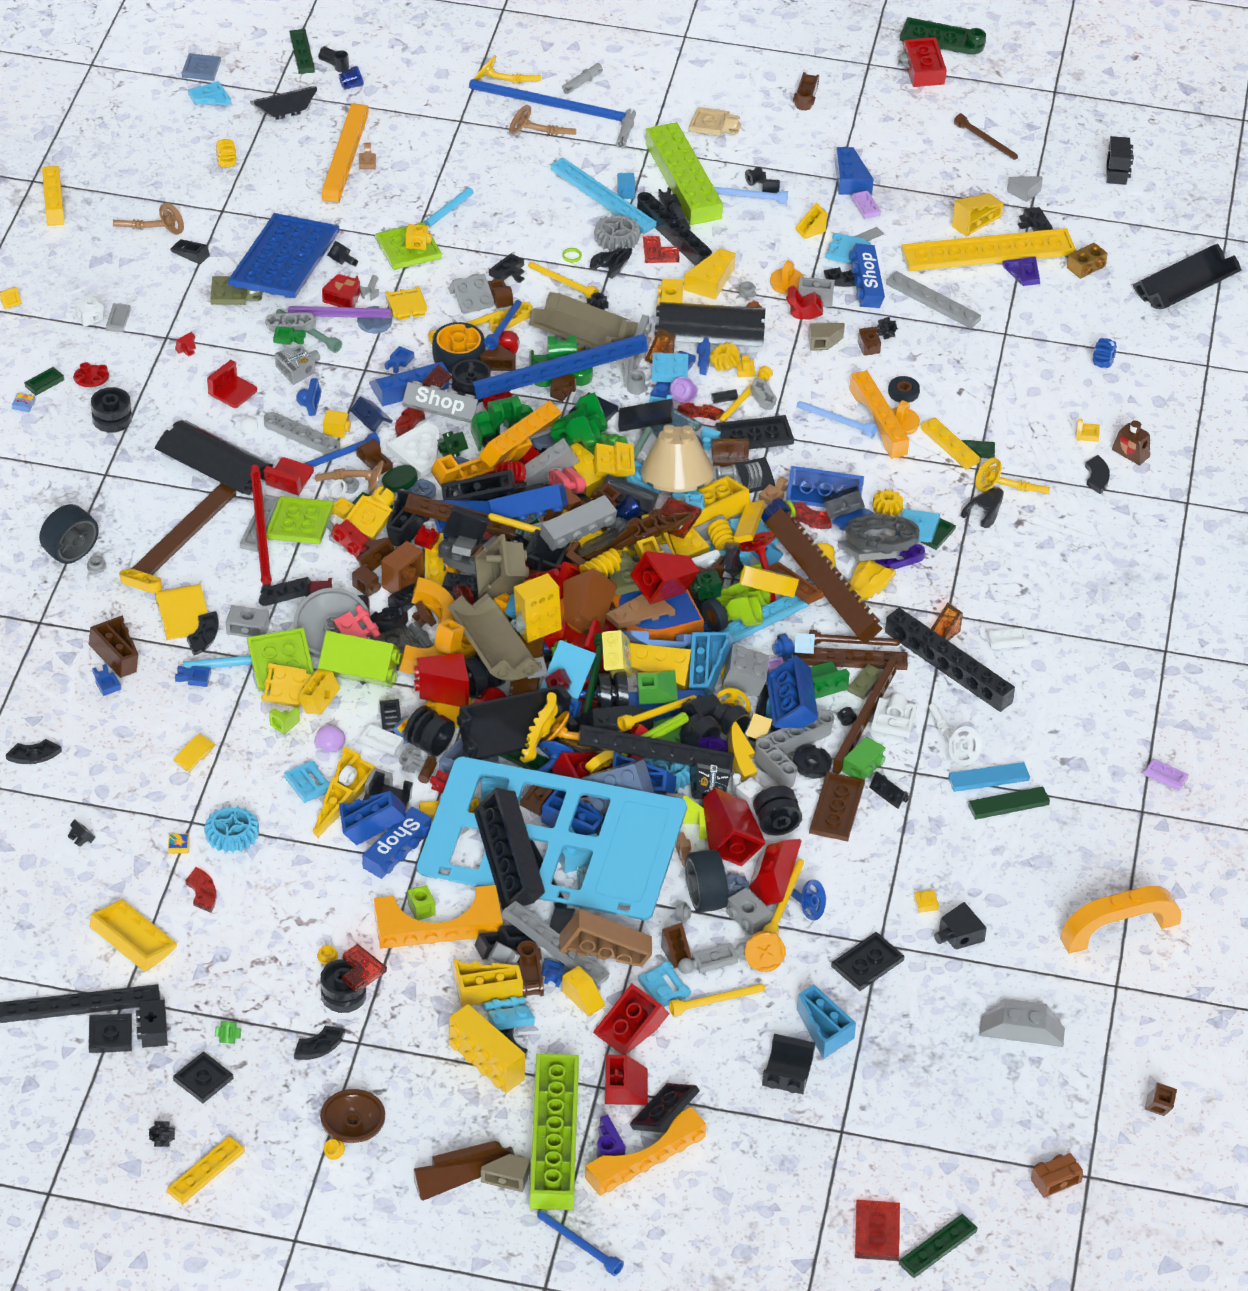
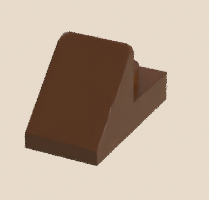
M387 537L364 543L367 551L356 558L360 566L366 563L368 569L374 571L381 565L383 558L395 549Z

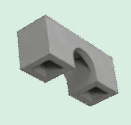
M563 438L525 464V481L529 486L541 483L545 486L549 483L547 478L549 470L554 467L571 468L580 460L572 447Z

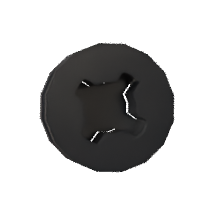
M758 166L754 170L748 169L745 171V179L749 186H753L757 182L762 183L763 170L761 167Z

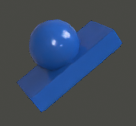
M312 378L309 388L301 389L296 395V401L301 406L307 408L309 416H315L322 393L317 378Z

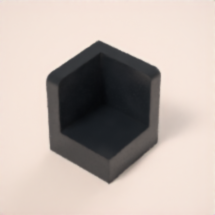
M763 172L762 192H779L780 180L766 179V172Z

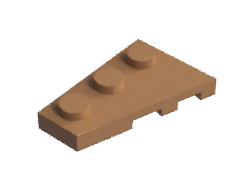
M641 594L606 613V619L617 629L640 624L642 620L646 619L654 621L658 620L659 616L667 614L669 617L674 616L675 609L665 600L650 605L645 596Z

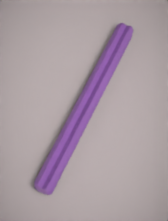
M288 307V313H311L314 317L391 318L392 315L390 308Z

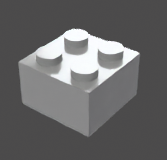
M733 644L725 661L722 685L759 697L767 681L769 655Z

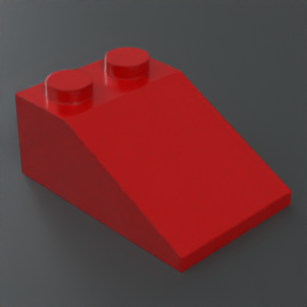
M562 752L553 765L552 770L556 775L582 779L590 774L585 765L600 753ZM613 763L610 764V765H608L607 767L601 769V770H605V769H608V768H612V767H613Z
M631 983L593 1033L620 1054L626 1055L653 1034L670 1013L660 1003Z

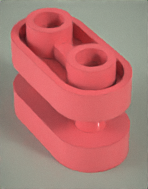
M564 468L563 471L556 469L549 472L550 486L564 484L573 494H582L586 489L585 479L573 468Z

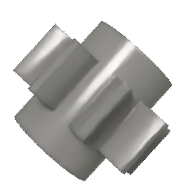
M408 748L407 751L401 753L399 763L403 765V771L415 773V771L422 768L424 759L420 756L421 751Z

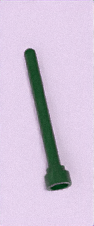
M596 633L593 643L596 648V657L592 664L582 714L591 710L597 675L603 654L602 633Z

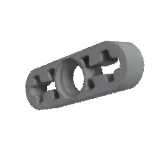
M277 313L268 315L265 319V324L268 330L275 332L276 326L294 328V331H309L316 326V320L311 313ZM291 319L295 320L291 325L286 324Z

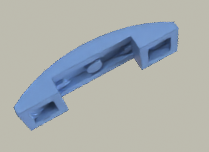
M623 631L631 641L637 644L680 648L692 644V635L678 634L676 635V641L650 640L649 632Z

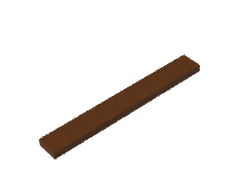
M222 483L218 485L131 569L153 575L236 496V490Z
M891 657L846 736L834 758L833 773H841L844 758L855 748L876 710L879 698L884 696L897 672V658Z

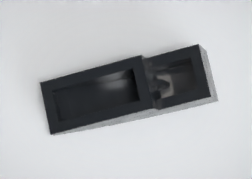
M514 925L500 926L497 932L480 933L474 946L482 960L488 958L496 941L514 950L522 941L536 942Z

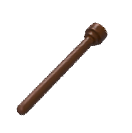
M960 113L955 117L954 125L959 128L968 129L1013 160L1018 159V154L969 123L965 115Z
M809 630V634H815L814 645L821 642L865 644L857 636L821 634L817 630ZM874 637L867 645L899 646L900 640Z

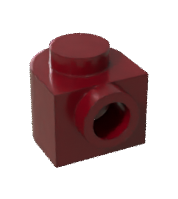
M558 669L545 678L549 688L563 685L568 691L570 689L569 686L572 684L565 669Z

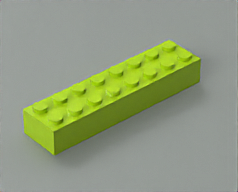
M678 122L646 128L645 145L669 188H671V192L676 194L689 224L695 225L722 219L723 202Z
M536 1053L530 1209L574 1210L579 1055Z

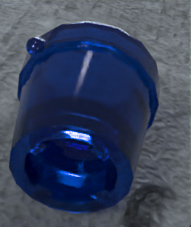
M353 66L338 75L344 90L364 85L362 75L357 66Z
M627 494L626 499L615 508L618 517L629 521L638 516L642 517L644 511L631 494Z
M776 498L764 509L761 518L765 523L780 508L788 512L790 511L789 507L782 499Z

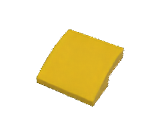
M616 442L614 446L596 443L594 447L596 476L606 477L608 474L613 477H624L635 474L633 444Z

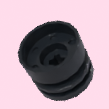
M477 653L475 656L471 655L464 658L469 678L470 696H480L486 688L500 687L505 684L506 680L496 678L488 671Z
M426 705L421 706L414 711L407 721L404 729V740L417 748L420 747L422 751L430 756L437 757L446 750L452 741L455 733V722L444 715H439L435 710Z

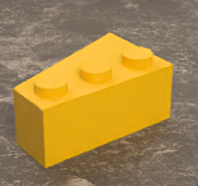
M990 193L955 200L952 227L967 237L1000 218L1004 203Z
M453 959V977L461 1007L467 1004L471 1006L491 1002L492 999L506 1000L511 996L523 997V980L519 965L499 963L482 965L478 961H473L471 964L460 963V960Z

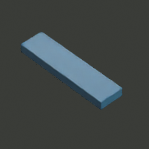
M1025 762L952 772L949 773L948 779L953 792L1025 782L1029 781L1030 775Z

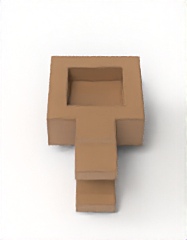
M364 143V153H359V169H376V153H371V143Z
M780 477L775 486L769 484L759 494V500H764L771 507L776 506L784 498L785 491L788 488L785 484L788 482V479Z
M683 831L679 833L675 848L683 867H685L687 854L693 852H690L691 842L689 839H686Z

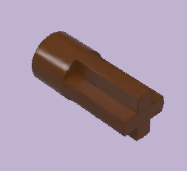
M427 757L418 775L419 782L423 784L429 782L438 763L435 757Z

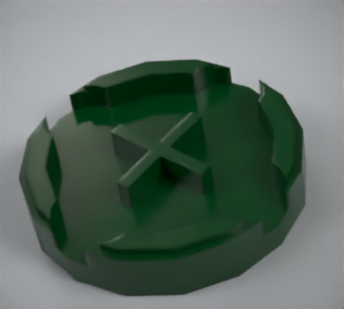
M410 465L397 466L387 471L382 477L381 482L384 489L388 488L391 492L397 493L398 489L407 490L417 482L418 474L416 469Z

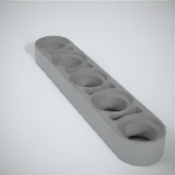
M269 412L264 415L265 428L323 454H329L340 449V442L335 438L275 412ZM270 419L276 420L275 422H268ZM284 426H290L291 428H289V429H284V428H282V427H284ZM298 433H306V435L300 436ZM315 439L322 440L320 442H313ZM329 446H336L337 448H335V449H329L328 447H329Z

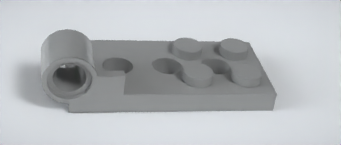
M642 315L634 336L645 334L647 346L649 347L651 337H648V334L651 332L652 324L649 323V316ZM646 352L625 359L624 387H627L630 394L640 395L645 391L646 375L643 371L638 370L642 358L645 359Z

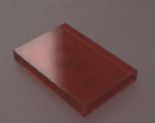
M856 1200L854 1258L899 1261L900 1203Z

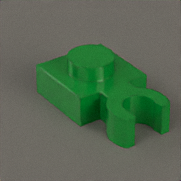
M276 326L273 343L291 345L292 342H295L297 344H304L306 331L299 330L295 332L294 328Z

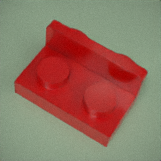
M347 519L340 525L336 523L331 532L333 539L356 558L367 551L364 543L371 541Z

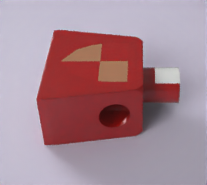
M350 273L348 276L337 274L322 288V302L337 307L355 308L360 296V280L354 273Z

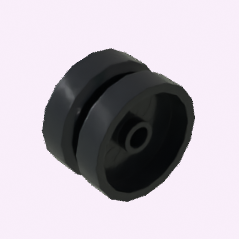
M466 359L458 362L452 368V390L458 392V395L465 396V394L475 396L473 382L491 377V369L486 363L477 359ZM483 398L479 399L478 403L483 402Z
M107 387L98 390L91 397L92 423L100 431L107 433L119 432L126 429L132 422L130 396L123 389Z
M616 672L613 676V685L609 673H598L596 686L598 708L613 707V703L614 707L629 705L626 672Z
M780 785L772 786L760 792L754 799L753 807L758 817L759 826L762 832L767 835H785L800 825L802 812L796 795L791 788Z
M349 959L332 961L323 968L320 974L321 1000L324 1006L337 1013H349L359 1009L366 1000V972L364 968L356 961Z

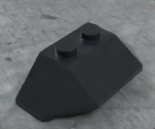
M310 86L251 100L250 104L269 117H275L276 120L285 118V115L290 113L291 116L301 114L300 111L306 110L317 91V87Z
M634 705L594 708L574 719L578 723L576 732L579 733L580 725L621 731L617 724L618 717L625 714L634 716L649 710ZM653 718L637 723L642 724L648 730L654 728Z

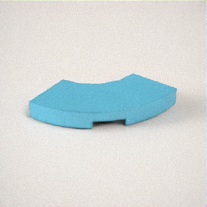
M697 490L673 492V498L685 502L686 509L704 510V495Z

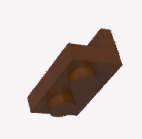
M748 438L712 439L713 466L727 467L735 463L749 461Z
M576 541L574 545L570 544L565 551L566 562L579 567L586 562V560L579 556L581 553L580 543Z
M532 785L520 800V806L540 816L542 814V806L555 789Z

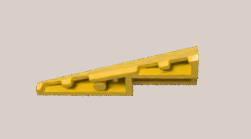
M346 746L342 750L343 754L340 761H338L337 770L331 779L323 800V807L318 814L315 828L312 829L313 834L318 838L340 817L339 804H352L365 791V783L372 770L377 768L361 759L359 753ZM347 765H351L356 768L357 774L354 781L350 785L345 786L339 782V776Z

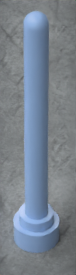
M714 187L718 194L771 199L785 205L788 200V191L781 190V192L769 193Z
M802 401L797 403V407L862 430L865 436L873 438L876 434L877 424L866 422L864 424Z

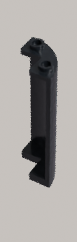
M1217 243L1132 285L1144 302L1148 301L1153 308L1165 309L1242 271L1235 255L1225 259L1223 251Z
M660 302V306L656 307V317H659V325H655L654 336H658V340L702 343L704 337H706L713 344H725L728 342L734 345L764 346L766 308Z
M187 420L175 422L170 431L166 430L154 448L247 495L253 492L250 477L251 466L258 465L259 471H261V480H265L264 469L266 466L273 467L274 465Z
M563 685L460 707L457 724L460 728L464 753L469 758L483 760L528 749L525 747V743H528L526 738L530 734L529 727L535 726L533 720L539 718L538 712L543 710L547 704V694L553 692L557 697L558 712L555 720L563 712L569 711L572 696ZM569 714L565 727L568 729L567 731L576 732L578 723ZM557 736L556 738H554V739L551 740V741H554V742H558V743H559V742H564V741H568V740H571V739L559 738V737Z

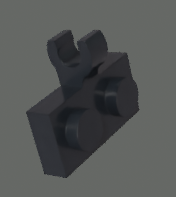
M1040 207L1024 209L1023 215L1019 216L1021 223L1017 225L1020 229L1031 227L1033 231L1053 229Z
M511 253L489 269V276L495 279L503 278V280L512 276L516 282L521 283L525 280L521 276L524 273V270L521 269L525 265L524 259Z

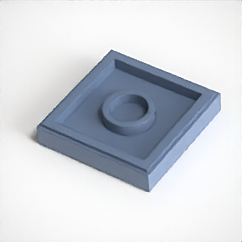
M189 53L182 70V78L214 81L221 63V57Z

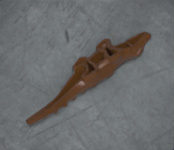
M653 509L648 514L649 516L642 520L632 518L626 523V530L604 548L585 555V559L596 558L610 548L616 551L623 550L624 547H631L639 540L651 536L657 538L667 531L682 530L686 523L692 520L694 516L691 512H684L663 517L661 509Z

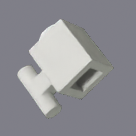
M736 773L733 775L732 794L747 801L751 812H753L754 799L764 788L751 777L742 783L740 781V774Z

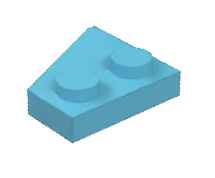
M219 81L188 89V95L194 104H231V98Z

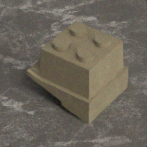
M501 534L488 548H484L474 558L478 599L486 593L493 599L503 593L514 594V586L524 583L525 579L529 576V569L525 566L527 551L524 550L523 543L508 542L505 540V534Z

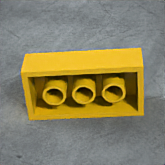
M469 1004L449 1017L450 1047L463 1055L468 1063H472L481 1075L487 1076L496 1088H500L505 1093H508L525 1080V1053Z

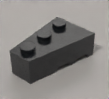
M399 489L397 500L393 504V512L390 513L386 526L388 538L394 546H401L406 541L411 542L418 534L421 526L430 519L429 517L404 511L408 495L411 492ZM411 493V494H414V495H418V496L430 498V497H427V496H423V495Z

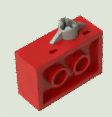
M936 37L904 40L903 52L899 54L898 65L907 67L912 86L945 85L947 69Z

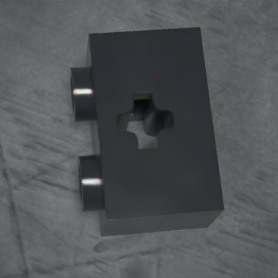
M165 999L139 1001L140 1010H136V1023H140L141 1027L136 1028L137 1040H142V1048L168 1046Z

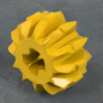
M231 139L218 140L216 143V156L220 167L228 168L236 164V150L234 141Z
M726 342L723 345L720 343V346L714 347V350L710 352V361L717 371L722 370L725 372L727 369L731 370L732 367H737L736 363L740 362V352L733 343L729 344Z
M886 488L884 491L878 490V493L874 494L873 511H876V514L898 517V514L903 510V496H900L899 492H894L893 489L890 491Z

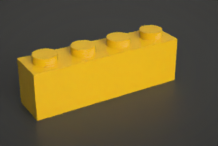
M59 166L42 167L47 226L64 225Z

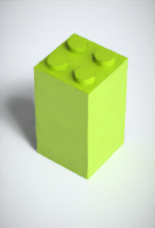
M326 631L318 669L332 671L335 677L364 681L392 688L393 683L397 681L398 672H396L397 664L400 665L402 653L392 643Z

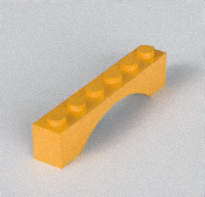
M868 370L852 373L849 390L855 400L863 403L872 414L879 429L883 446L889 457L893 459L908 455L909 437Z
M549 400L490 441L479 454V457L492 469L530 437L540 432L543 433L553 426L562 412Z
M689 1107L674 1119L667 1132L650 1147L629 1155H603L585 1165V1179L599 1196L606 1192H611L620 1184L631 1181L636 1175L647 1172L652 1166L660 1162H665L670 1156L684 1151L693 1143L702 1141L706 1137V1123L692 1107Z

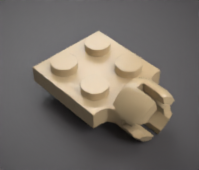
M698 107L689 124V132L721 136L722 133L736 135L740 131L741 123L738 119H741V117L730 114V111Z

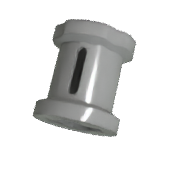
M735 464L731 467H720V465H717V480L729 476L736 481Z

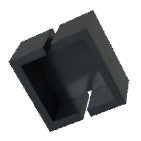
M1110 136V151H1108L1106 161V181L1109 184L1127 185V179L1131 178L1132 168L1130 167L1133 165L1134 160L1133 145L1131 144L1130 137Z
M536 529L526 548L527 560L525 563L529 569L549 571L557 568V565H562V562L566 561L565 551L571 542L563 548H557L553 551L548 550L549 546L541 537V531Z

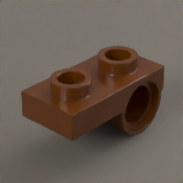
M503 278L488 281L496 309L512 306V289L510 286H506Z
M375 439L357 447L356 456L371 470L381 460L384 461L381 474L393 468V462L381 453V447Z

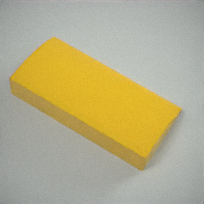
M123 899L91 914L89 927L144 972L161 962L177 947V943Z

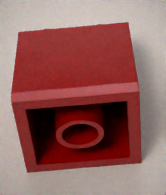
M647 551L643 554L630 576L651 605L684 594L700 570L690 556Z
M463 653L417 658V666H413L414 677L417 679L413 680L414 690L418 691L420 699L457 707L469 705V678Z

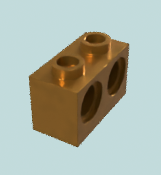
M1093 242L1068 255L1067 269L1081 279L1104 268L1107 263L1108 253Z

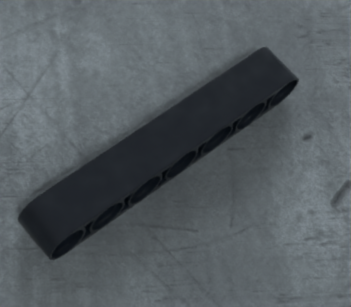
M648 192L638 194L637 209L655 220V229L695 266L712 254V250L652 194Z

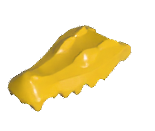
M874 560L861 561L855 568L849 581L852 585L850 590L854 589L861 596L860 602L864 599H872L875 593L880 594L882 590H885L891 579L896 575V570L886 568L874 562Z
M553 692L547 694V704L543 710L538 712L539 718L533 720L535 726L529 727L530 734L526 738L528 743H525V747L528 749H522L521 753L524 757H520V761L523 763H528L536 758V747L540 739L549 734L551 725L555 721L558 706L556 704V694Z

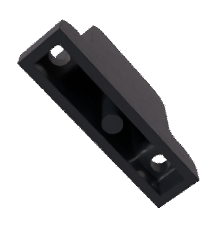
M512 470L441 484L443 500L489 501L512 495V491L516 490L514 471ZM457 490L458 495L454 496L453 493Z

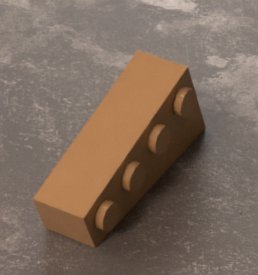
M579 909L560 933L559 952L567 953V951H574L579 956L585 957L586 954L596 955L597 959L605 960L612 958L616 959L617 963L643 967L652 956V936Z

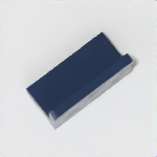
M361 396L350 410L373 432L377 430L382 421L390 424L393 421L373 401Z

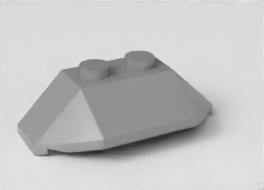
M1004 999L982 1016L980 1036L1063 1047L1065 1028L1047 1004Z

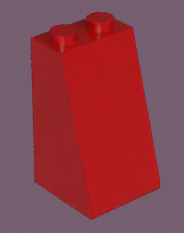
M715 787L703 798L709 850L716 849L722 859L742 867L766 844L747 801Z

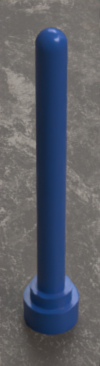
M520 300L514 302L494 333L487 335L484 340L486 348L494 350L499 345L500 335L522 304Z
M376 432L368 434L363 441L305 462L304 464L312 467L321 465L355 452L358 446L372 439H375L380 445L379 437Z
M539 1211L537 1213V1217L602 1262L606 1271L612 1276H616L621 1272L624 1261L617 1256H607L546 1212Z

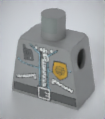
M303 346L275 353L276 368L292 385L314 374L315 362L320 360V354L317 350L308 353Z

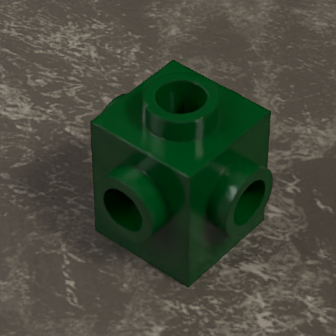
M452 431L442 434L443 438L437 440L438 450L443 457L450 454L453 457L460 456L461 451L469 449L463 431L454 434Z
M717 570L698 573L695 577L694 582H692V591L697 594L699 600L721 597L722 581Z

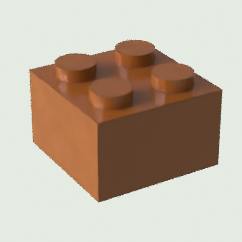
M406 541L388 556H385L381 561L382 588L393 594L411 584L416 585L418 577L424 578V551Z

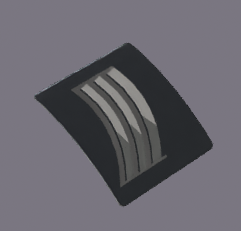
M765 457L735 463L742 485L749 489V493L762 491L769 484L775 486L771 469Z

